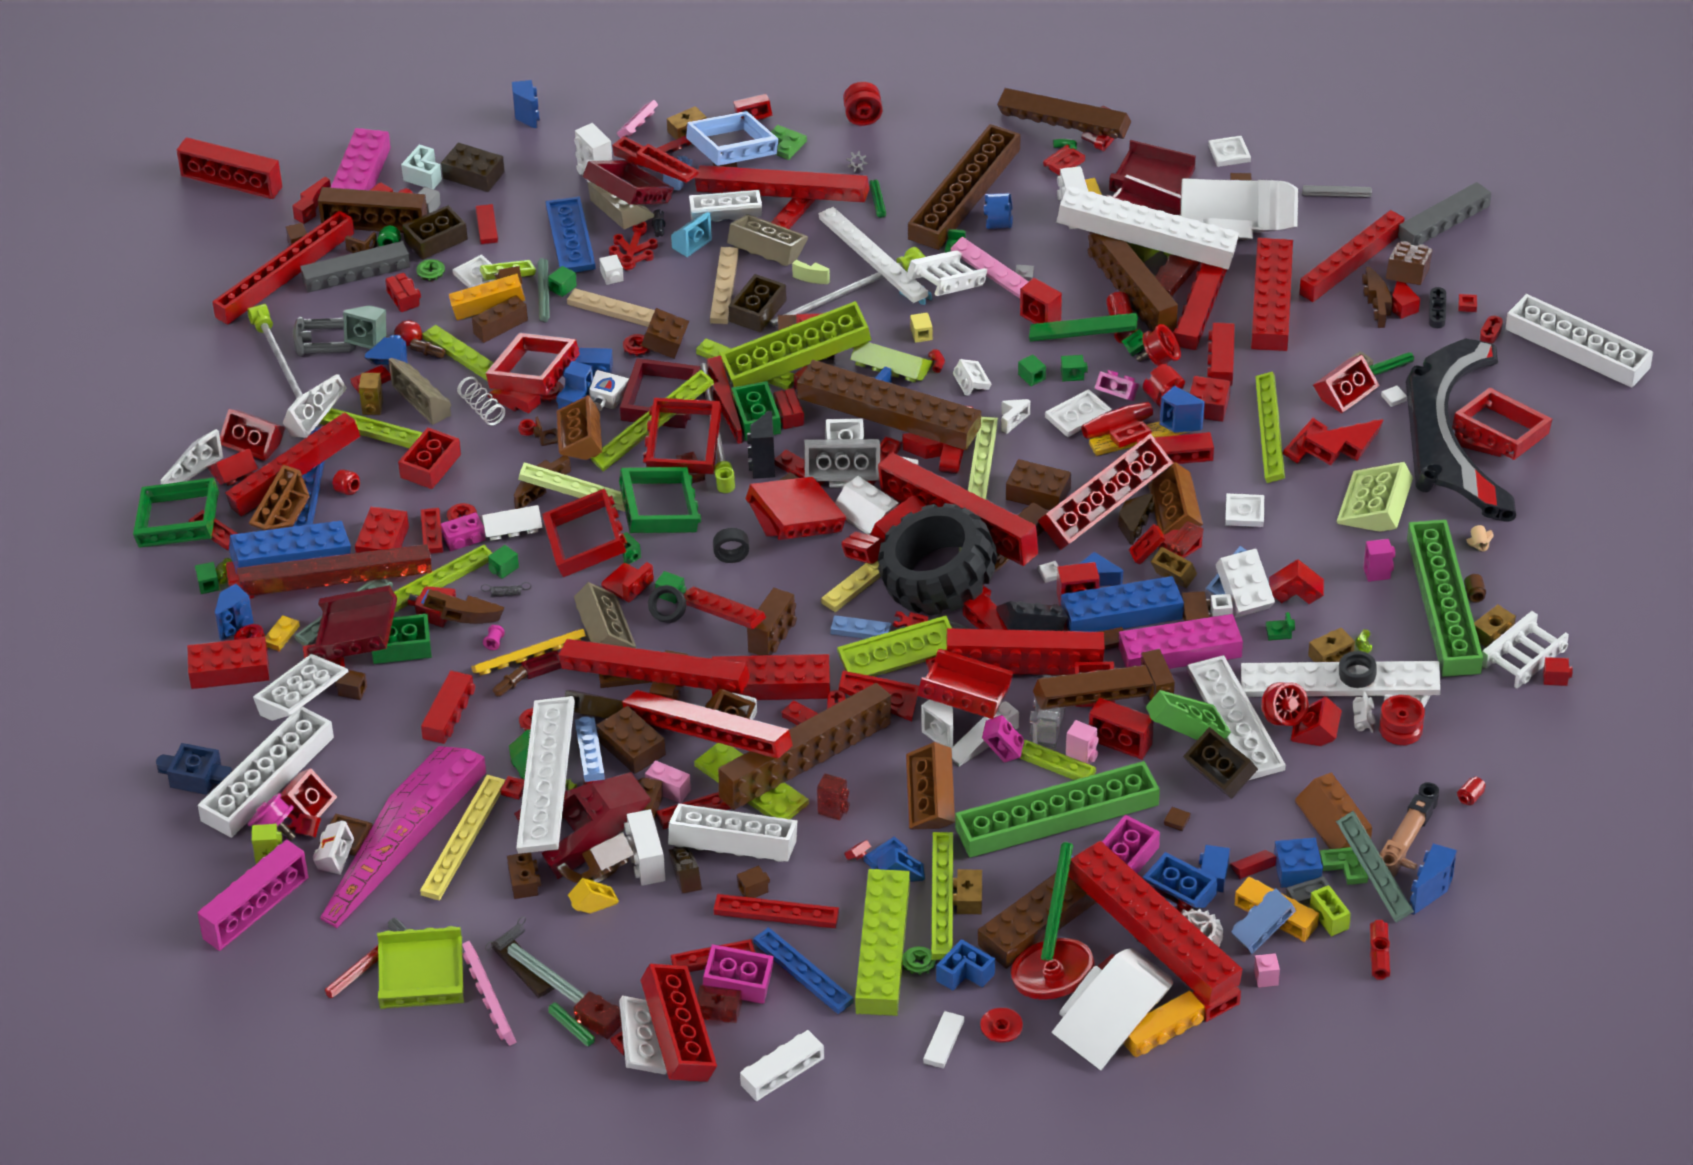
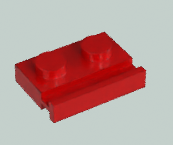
M1066 145L1045 159L1043 166H1048L1049 170L1060 176V169L1077 167L1085 161V155L1074 148L1070 149Z

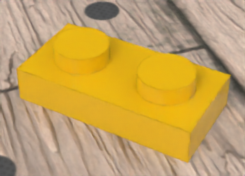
M282 615L265 636L267 647L280 652L300 627L299 621Z

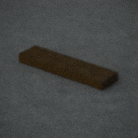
M515 940L502 950H498V946H494L497 942L493 944L492 949L538 998L555 989L508 954L507 949L512 943L520 946Z

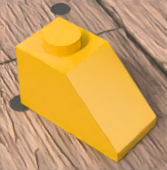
M582 878L568 894L572 902L571 905L575 910L589 914L619 902L612 887Z

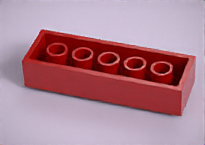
M188 137L176 149L180 174L183 177L269 199H274L283 187L279 160Z
M829 654L712 656V659L747 664L750 678L743 693L740 695L756 698V700L828 699V694L830 693ZM712 690V697H713L718 691Z
M649 964L640 981L669 1080L708 1082L717 1068V1063L688 966Z

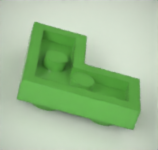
M777 125L771 131L778 138L779 143L777 154L775 155L787 160L807 141L806 135Z
M1351 847L1320 850L1319 854L1323 871L1343 869L1347 885L1368 882V875Z

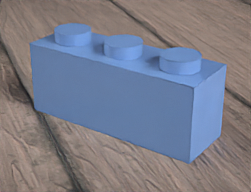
M1275 888L1273 891L1265 894L1263 901L1258 906L1252 907L1248 915L1234 925L1231 932L1253 954L1296 912V909Z

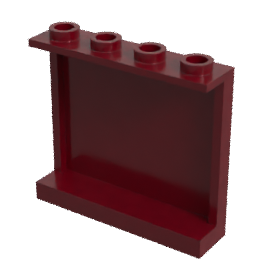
M1130 140L1129 151L1116 174L1111 173L1109 177V191L1117 192L1122 187L1124 177L1129 175L1181 195L1182 179L1191 178L1195 170L1196 155Z
M1129 175L1124 177L1122 187L1113 196L1106 195V197L1109 196L1117 200L1128 201L1135 205L1146 206L1168 214L1179 216L1181 214V195Z
M391 586L319 598L318 605L323 614L315 646L308 647L310 654L329 660L387 649L397 603V596Z

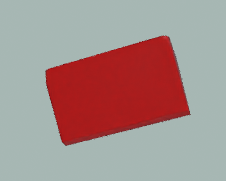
M1263 850L1230 863V867L1238 878L1242 879L1276 866V856L1267 850Z

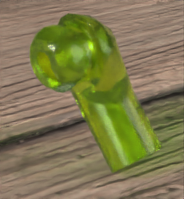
M224 558L215 568L220 584H225L228 581L226 563L232 561L230 558Z
M1367 629L1361 631L1355 640V645L1360 651L1369 653L1372 650V646L1368 641L1371 633Z

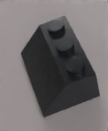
M768 411L750 425L751 433H747V444H751V447H748V458H752V460H748L749 471H753V479L775 478L772 411Z
M1009 601L996 607L1008 630L1063 631L1068 619L1062 606L1057 604L1045 605L1042 603Z

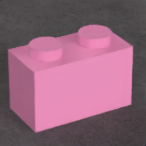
M1075 720L1066 735V756L1089 765L1091 762H1095L1098 756L1096 746L1099 741L1097 728Z
M656 760L645 773V778L662 781L663 797L675 802L682 803L691 791L690 774Z

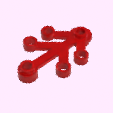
M645 221L633 226L634 235L630 245L622 234L613 236L615 245L609 247V255L617 254L623 270L633 269L636 263L642 260L652 261L654 259V252L652 250L658 248L657 239L651 238L647 242L638 245L641 236L647 231ZM617 245H620L627 254L621 253ZM645 250L642 254L634 256V254Z

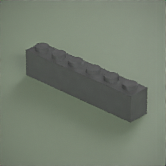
M1475 182L1399 225L1398 239L1402 242H1409L1411 245H1422L1429 239L1436 237L1438 234L1490 206L1491 192L1478 182Z
M401 241L303 265L300 268L303 283L307 293L410 268V261L404 242Z

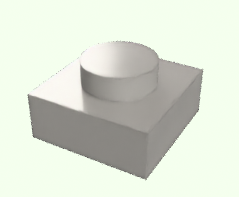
M1016 265L1015 273L1030 281L1033 279L1034 266Z

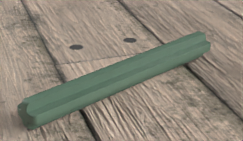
M540 258L538 261L539 320L548 322L550 318L548 260Z
M512 943L508 947L509 955L574 1003L582 1006L586 1002L585 994L520 946Z

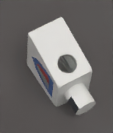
M599 370L596 371L589 393L590 398L599 411L603 407L610 409L617 407L623 399L629 378Z

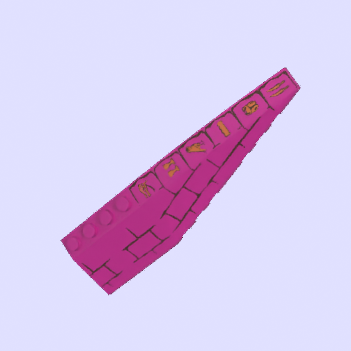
M438 746L389 796L322 913L321 920L338 928L486 774L485 757L470 749Z

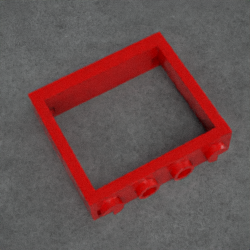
M519 333L486 372L489 388L547 395L563 376L564 369L580 355L576 339ZM527 351L558 354L541 376L509 373Z
M1488 388L1455 413L1452 429L1515 460L1549 434L1552 418L1492 388ZM1487 407L1531 430L1515 440L1471 417Z
M654 398L653 406L649 407L651 420L647 422L649 436L645 437L647 452L643 453V463H646V467H687L688 473L714 474L721 419L720 401ZM660 412L711 415L705 461L654 458Z
M605 488L542 514L555 562L563 578L626 552L624 544H627L624 534L620 532L623 531V527L620 521L616 519L619 518L616 507H613L615 501L613 496H608ZM606 507L615 539L565 559L557 526Z

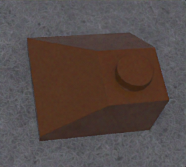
M720 689L706 703L705 708L750 719L756 703Z

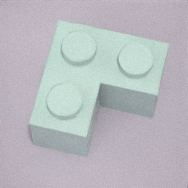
M419 144L401 164L403 181L434 190L442 180L440 164L435 162V153L432 148Z

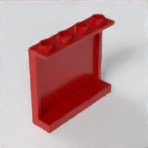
M813 476L750 484L745 498L748 503L757 500L780 528L778 540L842 532L846 520L844 513Z
M939 648L930 671L925 678H921L917 696L993 719L1010 689L1014 671Z

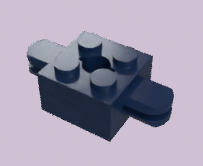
M181 743L175 756L162 754L156 759L158 773L168 775L170 788L208 795L213 784L219 785L232 772L231 767L221 764L219 750Z

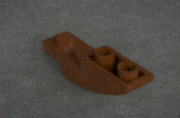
M1366 267V273L1362 274V285H1366L1363 289L1364 297H1367L1368 304H1372V308L1376 309L1374 310V321H1377L1378 328H1385L1386 316H1391V295L1385 282L1371 267Z
M565 455L552 463L544 460L537 465L538 467L564 475L571 472L570 458ZM521 481L514 493L515 509L523 508L537 498L542 497L547 493L546 488Z
M429 589L423 604L425 607L440 611V618L469 624L499 621L504 611L503 606L481 600L477 597L468 595L466 600H462Z

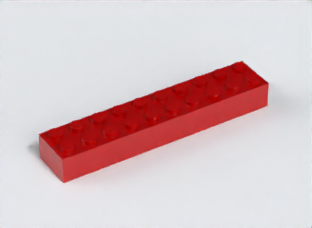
M891 453L878 464L881 491L897 502L903 503L915 494L926 506L935 504L937 507H943L944 503L956 504L962 509L965 507L978 515L981 521L986 524L995 544L996 553L1022 566H1025L1038 555L1036 525L894 453Z
M1098 841L1071 858L1068 877L1206 1003L1210 1005L1235 986L1240 985L1243 969L1102 841Z

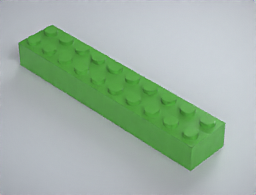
M1447 520L1409 522L1407 540L1442 677L1481 674L1483 655Z
M1145 761L957 812L955 813V829L969 858L1158 806L1160 789Z

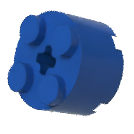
M985 194L986 205H984V215L988 216L986 228L1012 227L1013 206L1011 194Z

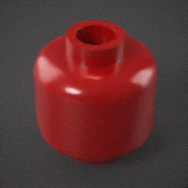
M345 469L337 471L332 481L333 488L338 493L353 495L360 487L358 474Z

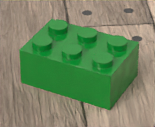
M767 381L731 388L745 441L747 440V433H751L750 425L768 411H772L773 435L781 434L780 415Z
M428 615L393 617L387 649L372 651L373 663L432 658Z

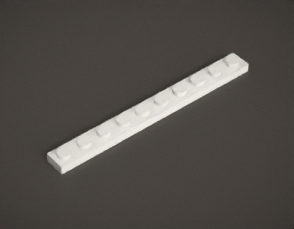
M831 207L818 213L819 219L911 302L915 303L928 297V290L917 280L908 278L906 276L907 272L838 210Z

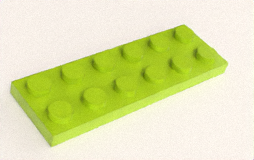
M943 616L837 647V652L845 671L875 677L926 662V659L936 657L939 648L943 650L946 648L947 628H951L947 616Z
M717 743L696 759L694 766L719 783L718 768L743 754L732 746ZM784 782L760 797L751 800L748 804L765 816L791 819L809 804V799Z

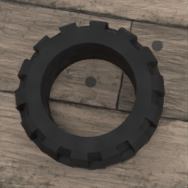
M944 503L943 507H937L935 504L922 507V511L915 514L912 512L901 518L899 525H893L885 534V542L881 543L878 570L889 595L895 602L918 614L923 610L928 615L941 614L942 610L950 609L954 611L964 607V602L969 599H976L983 592V585L989 584L994 574L997 560L996 547L986 524L981 521L978 515L965 507L962 509L956 504ZM945 547L962 548L954 559L937 569L913 571L915 565L923 557L935 550Z

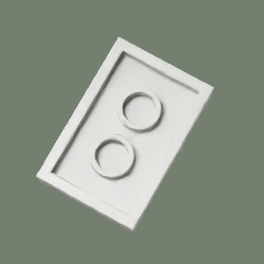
M1088 389L1046 411L1045 418L1065 436L1070 437L1081 431L1083 424L1101 414L1112 411V409Z

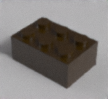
M459 142L441 162L443 179L485 192H489L505 173L502 155Z
M449 205L403 225L405 242L422 260L468 240L466 223Z
M754 274L729 304V322L761 333L787 301L786 284Z
M1211 727L1202 734L1183 756L1190 766L1230 799L1239 792L1258 770L1249 758Z

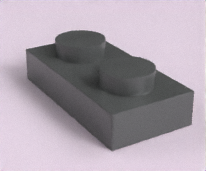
M1323 876L1287 887L1286 894L1289 898L1295 899L1303 905L1309 904L1311 892L1329 885V883Z

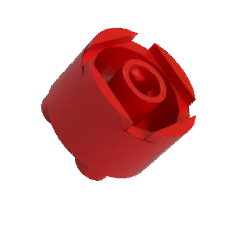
M1162 364L1152 370L1150 373L1152 376L1149 380L1146 378L1142 386L1143 391L1161 407V397L1174 386L1183 390L1185 380L1170 365Z

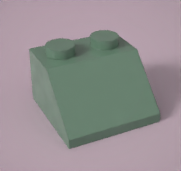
M369 305L344 310V342L372 349L386 337L385 309Z

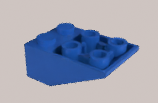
M1434 843L1430 851L1426 850L1423 859L1425 864L1424 866L1420 865L1417 873L1419 878L1418 880L1414 879L1411 891L1414 892L1409 902L1414 911L1411 914L1415 915L1448 891L1454 876L1457 850Z

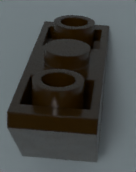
M1149 493L1126 500L1119 512L1118 527L1129 544L1133 545L1136 538H1140L1142 527L1147 525L1149 513L1152 514L1154 511L1153 494Z

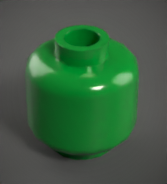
M385 226L380 230L377 242L379 247L401 242L402 236L398 228Z

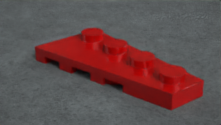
M842 671L838 691L852 696L877 683L891 695V713L912 722L919 685Z

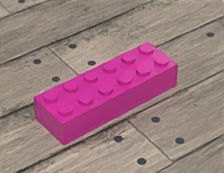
M355 128L331 188L372 189L376 185L391 148L389 132Z
M1233 614L1119 632V650L1125 668L1140 666L1141 653L1156 649L1161 650L1169 669L1185 667L1189 664L1223 655L1226 660L1242 657L1243 640Z
M285 840L266 857H263L254 867L248 869L238 880L232 882L227 889L219 893L211 902L203 906L197 912L203 940L221 951L309 877L304 851L289 840Z

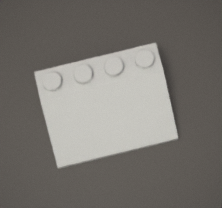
M310 654L253 696L260 716L272 721L290 716L348 673V669Z

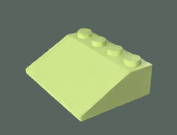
M1405 462L1353 471L1337 523L1379 532L1397 529L1413 480Z

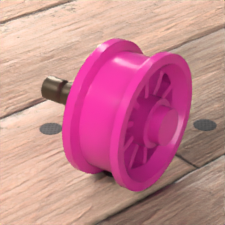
M277 793L267 803L264 801L256 809L257 812L247 824L249 826L277 824V828L292 841L296 835L290 831L283 821L294 807L292 805L288 806L280 798L281 794Z

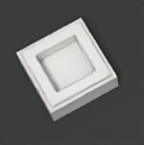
M1398 386L1384 390L1381 393L1382 398L1391 407L1407 401V395Z
M1056 561L1038 566V572L1045 583L1057 580L1058 564Z

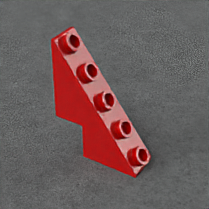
M1372 420L1362 424L1357 423L1338 429L1324 430L1319 433H1309L1303 437L1301 449L1329 465L1334 463L1340 453L1358 461L1379 433L1384 420Z

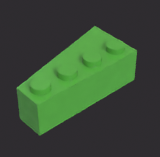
M1159 690L1146 706L1150 714L1149 716L1154 722L1195 740H1198L1209 727L1224 739L1231 733L1213 704Z

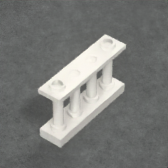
M956 250L911 260L906 276L911 280L921 277L926 278L937 286L935 295L940 296L983 286L988 270L985 268L975 271L960 263L962 253Z
M1533 611L1529 612L1482 651V666L1487 669L1491 664L1497 663L1516 676L1515 688H1519L1523 683L1526 684L1534 674L1543 668L1545 657L1555 658L1558 654L1565 652L1568 647L1569 634L1565 632L1557 639L1537 626L1538 614ZM1529 633H1535L1551 645L1544 649L1526 636ZM1517 643H1522L1539 655L1532 659L1513 646ZM1509 653L1526 665L1520 670L1501 656Z

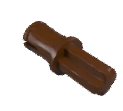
M414 338L410 344L411 350L419 351L425 356L429 354L442 359L446 353L443 348L434 346L431 342L426 343Z
M519 666L510 675H505L504 680L492 689L495 696L501 697L511 688L514 689L517 683L527 677V671Z

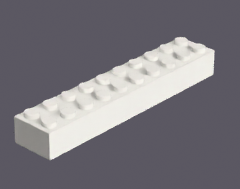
M1070 186L1066 189L1057 217V223L1228 270L1239 237L1238 232L1230 229H1223L1215 225L1201 223L1197 220H1190L1179 215L1168 214L1164 211H1157L1146 206L1135 205L1128 201L1117 200L1109 196L1106 197L1095 192H1088Z

